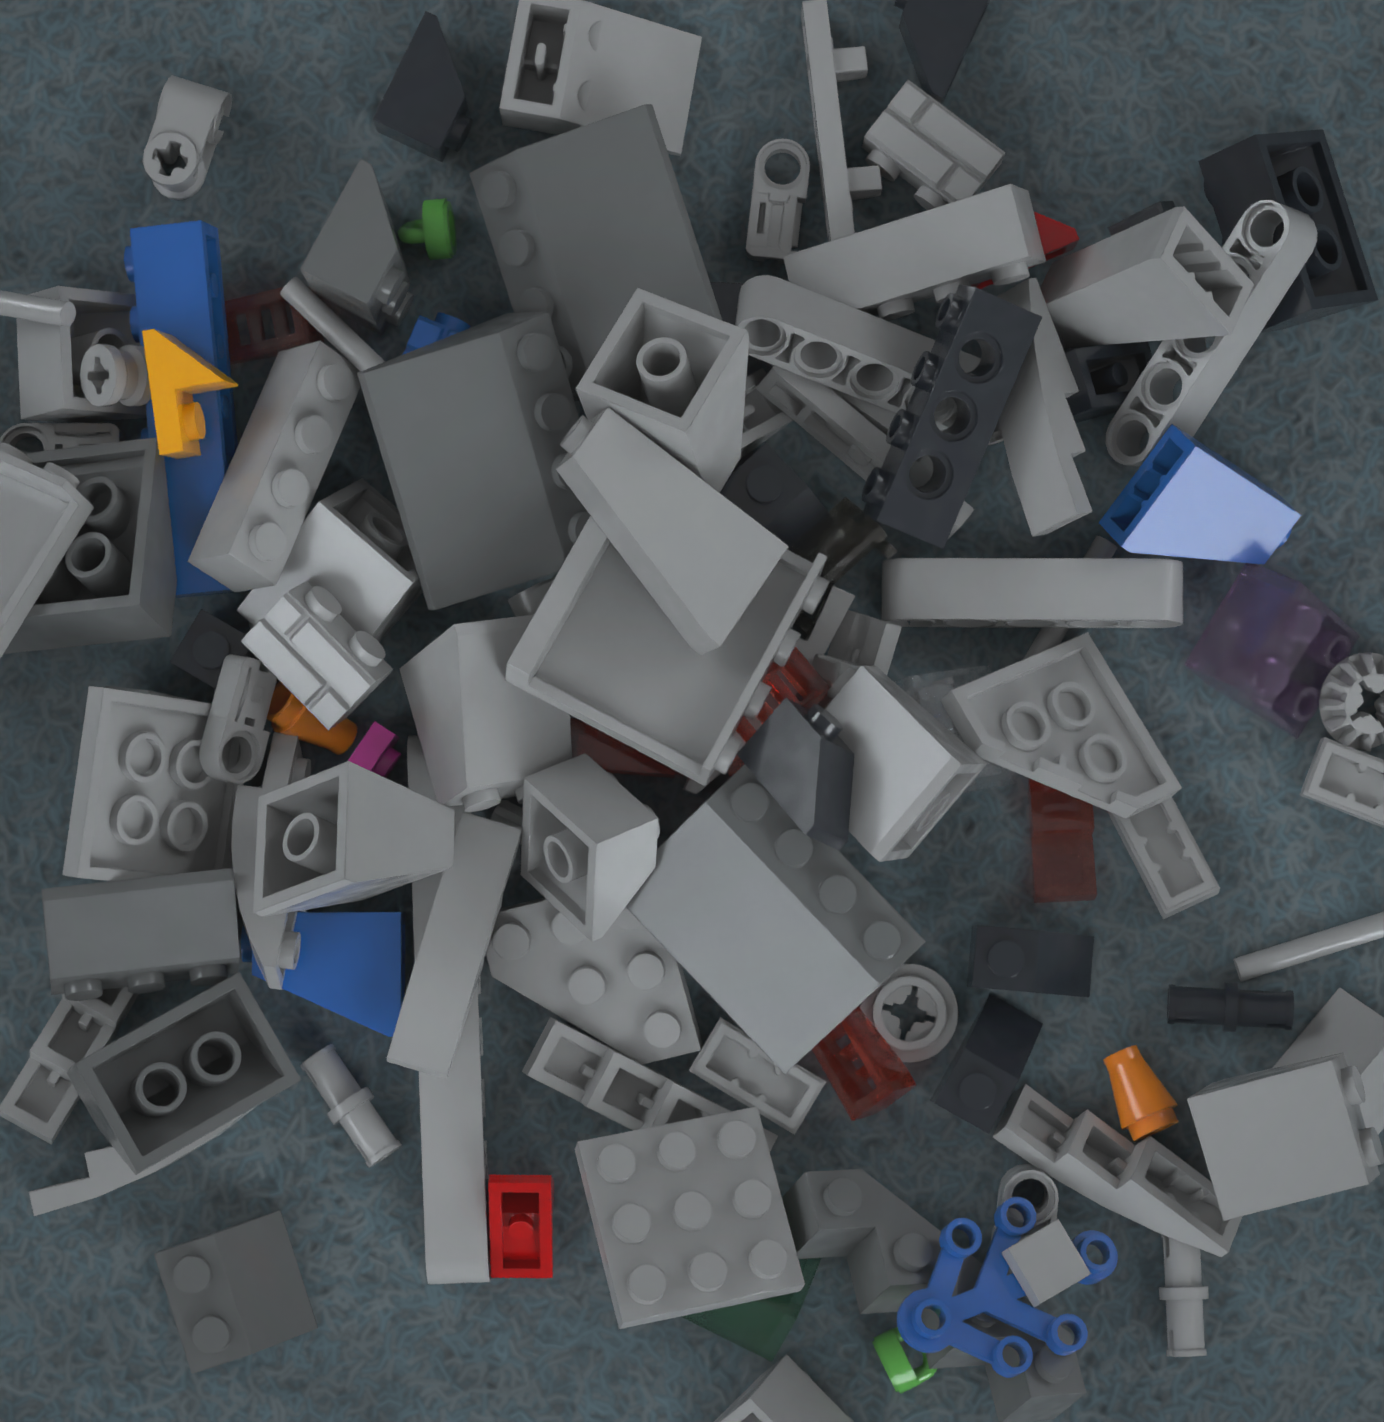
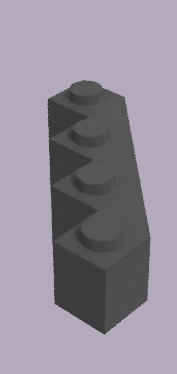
M864 1170L805 1172L782 1196L798 1259L846 1256L860 1314L898 1312L900 1304L908 1295L916 1290L927 1288L941 1251L939 1243L941 1231ZM972 1255L963 1260L952 1297L969 1291L975 1286L982 1263ZM1025 1297L1018 1299L1032 1306L1031 1302ZM923 1309L921 1314L922 1322L927 1328L937 1330L939 1327L937 1314L930 1309ZM984 1313L963 1322L999 1341L1013 1335L1025 1339L1033 1352L1032 1363L1026 1371L1016 1377H1003L994 1371L991 1364L950 1345L939 1352L926 1353L929 1369L985 1365L999 1422L1054 1420L1086 1394L1076 1351L1066 1356L1058 1355L1049 1349L1046 1342ZM1059 1325L1057 1331L1059 1339L1067 1345H1072L1071 1333ZM1005 1346L1002 1352L1004 1361L1011 1367H1018L1020 1362L1018 1352L1012 1347Z

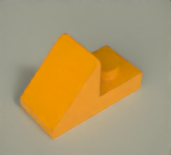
M156 329L144 330L142 335L159 455L175 459L200 456L199 440L205 438L206 425L203 410L198 402H193L192 394L238 387V384L174 336Z

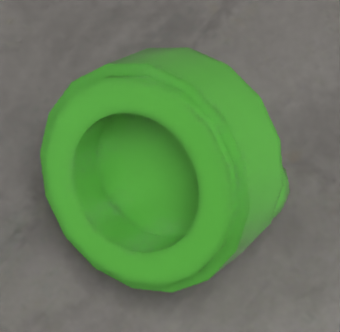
M447 198L424 200L422 219L403 224L398 230L399 239L409 244L425 243L430 260L453 258L457 251L455 218L451 202Z
M898 1326L873 1337L874 1341L872 1343L896 1392L902 1394L920 1385V1383L928 1380L935 1374L937 1369H929L926 1353L923 1352L922 1365L912 1369L900 1344L904 1340L899 1333Z

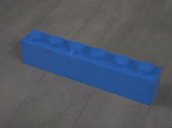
M202 220L130 228L131 245L125 247L124 264L129 281L135 282L137 306L131 307L130 328L134 341L144 346L142 335L144 330L156 329L170 334L232 379L218 228ZM233 388L192 394L193 402H198L203 410L206 425L205 438L199 440L200 456L181 459L164 456L177 575L175 598L236 593L188 562L238 447ZM150 399L146 404L148 428L142 429L141 439L157 437L152 399Z

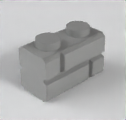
M910 80L905 82L888 107L864 136L862 148L869 153L865 159L869 166L879 165L881 176L889 181L894 182L900 176L915 187L917 192L914 194V198L926 210L977 195L1001 165L1005 156L1003 150Z
M305 581L284 594L246 634L241 642L329 731L352 714L393 669L384 660L385 651L382 645L365 631L356 632L340 615L342 608L338 600L323 587H312Z

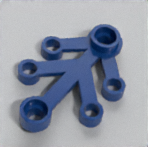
M1012 1197L996 1209L994 1214L996 1229L973 1289L953 1297L952 1294L963 1260L978 1250L982 1242V1234L978 1225L968 1218H957L942 1229L939 1237L941 1251L927 1288L916 1290L908 1295L900 1304L897 1312L899 1333L910 1347L923 1353H935L950 1345L991 1364L997 1374L1006 1378L1016 1377L1026 1371L1032 1363L1033 1352L1025 1339L1013 1335L999 1341L963 1322L982 1313L1046 1342L1049 1349L1058 1355H1070L1084 1346L1087 1341L1088 1332L1082 1319L1074 1314H1063L1056 1318L1018 1300L1025 1297L1026 1294L1013 1273L1007 1275L1010 1267L1002 1252L1018 1243L1021 1236L1034 1227L1037 1216L1031 1202L1022 1197ZM1008 1208L1017 1209L1022 1214L1024 1222L1021 1228L1011 1225L1008 1221ZM953 1229H960L967 1234L969 1238V1247L967 1249L959 1248L954 1244L952 1240ZM1089 1230L1080 1233L1071 1240L1091 1273L1078 1283L1084 1285L1096 1284L1114 1271L1118 1261V1254L1113 1241L1107 1235L1099 1231ZM1088 1245H1094L1101 1251L1103 1256L1101 1265L1094 1264L1088 1259L1086 1254ZM923 1309H930L937 1314L939 1318L937 1330L929 1329L924 1325L921 1318ZM1060 1324L1067 1325L1073 1331L1074 1342L1072 1345H1067L1059 1339L1057 1331ZM1005 1346L1012 1347L1018 1352L1020 1358L1018 1367H1011L1004 1361L1002 1352Z

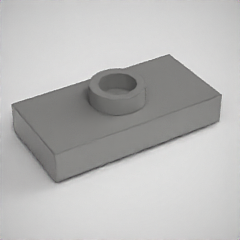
M1323 737L1319 741L1299 795L1384 828V760Z
M1172 797L1128 818H1123L1108 811L1119 836L1163 919L1219 893L1220 887Z
M721 1017L689 1068L690 1072L750 1108L758 1107L759 1114L794 1135L826 1083L825 1080L797 1063L784 1074L744 1031Z

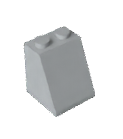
M637 288L576 387L587 419L592 420L609 407L720 493L741 458L749 349L748 331Z
M363 478L320 500L304 520L277 585L252 589L236 611L249 621V627L252 629L284 594L307 581L312 587L320 586L328 590L338 600L342 608L340 615L356 632L365 631L380 642L423 593L398 508Z
M534 615L454 624L400 668L437 802L447 807L463 805L465 812H476L499 804L502 798L515 796L518 803L523 804L524 777L572 758L570 714L505 681L507 662Z
M861 665L857 671L850 667L830 687L827 695L832 701L825 708L842 725L843 730L838 736L854 753L849 832L879 862L908 858L987 763L878 667Z
M350 761L259 796L253 913L263 917L361 901L452 868L454 862L455 810Z
M1344 1053L1223 1079L1211 1083L1187 1098L1223 1221L1368 1185L1380 1175L1377 1165L1384 1163L1381 1141L1374 1127L1366 1128L1359 1106L1360 1103L1365 1102L1363 1082L1356 1066H1347Z

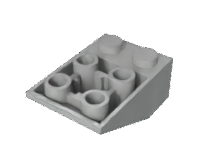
M519 0L499 107L502 124L504 126L559 135L641 105L652 104L668 154L681 156L702 37L585 0Z

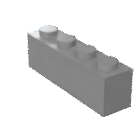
M1013 184L992 189L783 256L789 282L868 314H878L879 318L883 320H891L915 312V302L934 296L936 303H942L949 293H956L959 284L970 286L992 279L993 285H1005L1023 280L1030 276L1028 267L1046 262L1029 191Z
M317 341L278 352L188 559L189 563L234 592L277 585L361 387L357 375L360 371L351 362L323 342Z

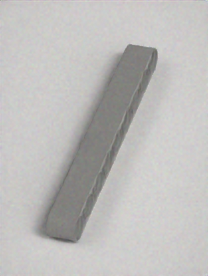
M409 735L407 741L408 789L437 802L419 736ZM463 805L449 806V808L455 810L454 836L462 812H465ZM443 871L412 882L415 960ZM479 978L447 1079L419 1071L425 1260L427 1282L429 1285L491 1282V1264H488V1241H490L489 1202H486L485 1179H488L487 1140L484 1141L483 1117H486L484 1079H481L483 1032L482 1017L479 1018L478 994H481V978Z

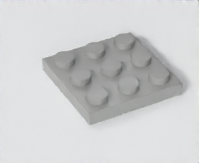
M89 686L62 875L84 879L118 881L232 868L233 810L237 785H244V783L238 784L214 779L207 775L201 766L199 751L211 703ZM236 737L231 738L225 744L222 751V762L226 770H231L235 767L240 759L241 747Z
M758 1107L577 1142L574 1150L619 1329L799 1292L804 1287L805 1282Z

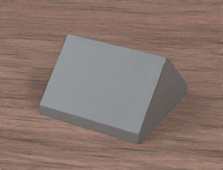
M1339 987L1272 1068L1344 1053L1347 1066L1355 1065L1363 1082L1365 1102L1360 1103L1359 1106L1366 1128L1374 1127L1379 1135L1384 1129V1017Z

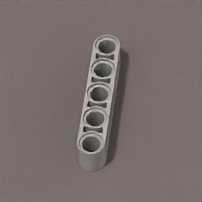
M1260 200L1252 204L1244 212L1222 247L1246 275L1249 274L1250 280L1254 283L1232 334L1215 336L1214 342L1208 350L1206 349V337L1163 340L1107 429L1106 447L1108 453L1115 461L1123 465L1139 468L1171 424L1192 437L1195 435L1312 254L1317 243V229L1314 221L1308 214L1273 200ZM1283 221V234L1279 241L1273 244L1275 228ZM1181 378L1182 390L1179 397L1174 401L1173 389ZM1148 430V444L1141 453L1140 440Z
M770 275L756 276L748 279L740 289L735 326L748 331V355L894 413H897L900 409H907L915 387L911 385L914 367L923 352H931L935 340L778 277ZM960 351L959 363L961 368L966 373L974 370L979 365L981 358ZM949 397L942 400L934 413L936 426L939 430H944L950 427L956 420L957 405L953 398ZM999 420L988 445H994L1003 441Z
M1136 558L888 559L882 562L881 620L901 627H1177L1183 624V563L1172 559Z

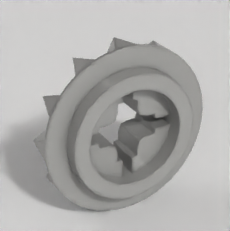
M1369 652L1354 654L1339 662L1326 677L1319 698L1320 716L1328 733L1339 743L1366 751H1371V748L1384 744L1383 655ZM1360 685L1370 692L1380 693L1381 697L1374 702L1377 719L1371 714L1362 711L1357 712V708L1364 702L1361 695L1363 690Z
M902 964L860 1004L861 1028L869 1043L882 1055L899 1062H919L933 1057L949 1043L957 1026L958 1006L951 987L938 973L921 965ZM916 986L917 1008L926 1011V1015L934 1016L935 1020L934 1023L925 1020L923 1023L913 1022L910 1031H906L905 1039L900 1040V1019L891 1015L890 1011L883 1010L882 1007L883 1004L893 1006V1003L904 1004L907 995L911 994L912 987Z

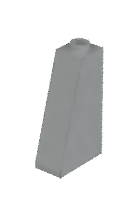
M1183 206L1174 207L1052 262L1040 289L1063 348L1231 335L1254 283Z
M609 407L592 420L582 415L560 444L568 453L556 468L557 472L691 649L702 656L720 647L789 546Z

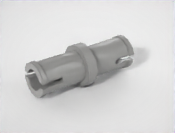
M333 1044L322 1048L300 1065L302 1071H305L331 1109L327 1116L333 1125L340 1122L365 1159L368 1168L376 1165L402 1146L370 1102L375 1096L368 1087L361 1088L336 1052Z
M1161 1234V1237H1163L1165 1287H1159V1300H1166L1168 1344L1166 1356H1207L1204 1342L1203 1299H1209L1208 1286H1202L1200 1249Z

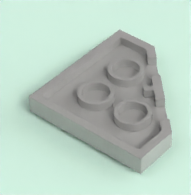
M1088 632L955 688L940 701L965 744L982 759L1123 818L1131 817L1171 798L1182 789Z
M545 897L500 908L486 951V958L493 978L642 1065L702 1049L703 1041L682 966L626 907L604 936L593 942Z

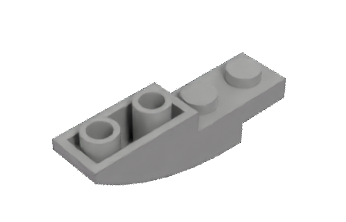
M277 732L273 733L262 788L237 785L232 818L231 851L239 908L253 954L268 987L282 990L286 969H296L300 953L301 934L300 932H294L298 911L263 917L253 913L258 797L309 777L311 775V760L303 758L298 736Z

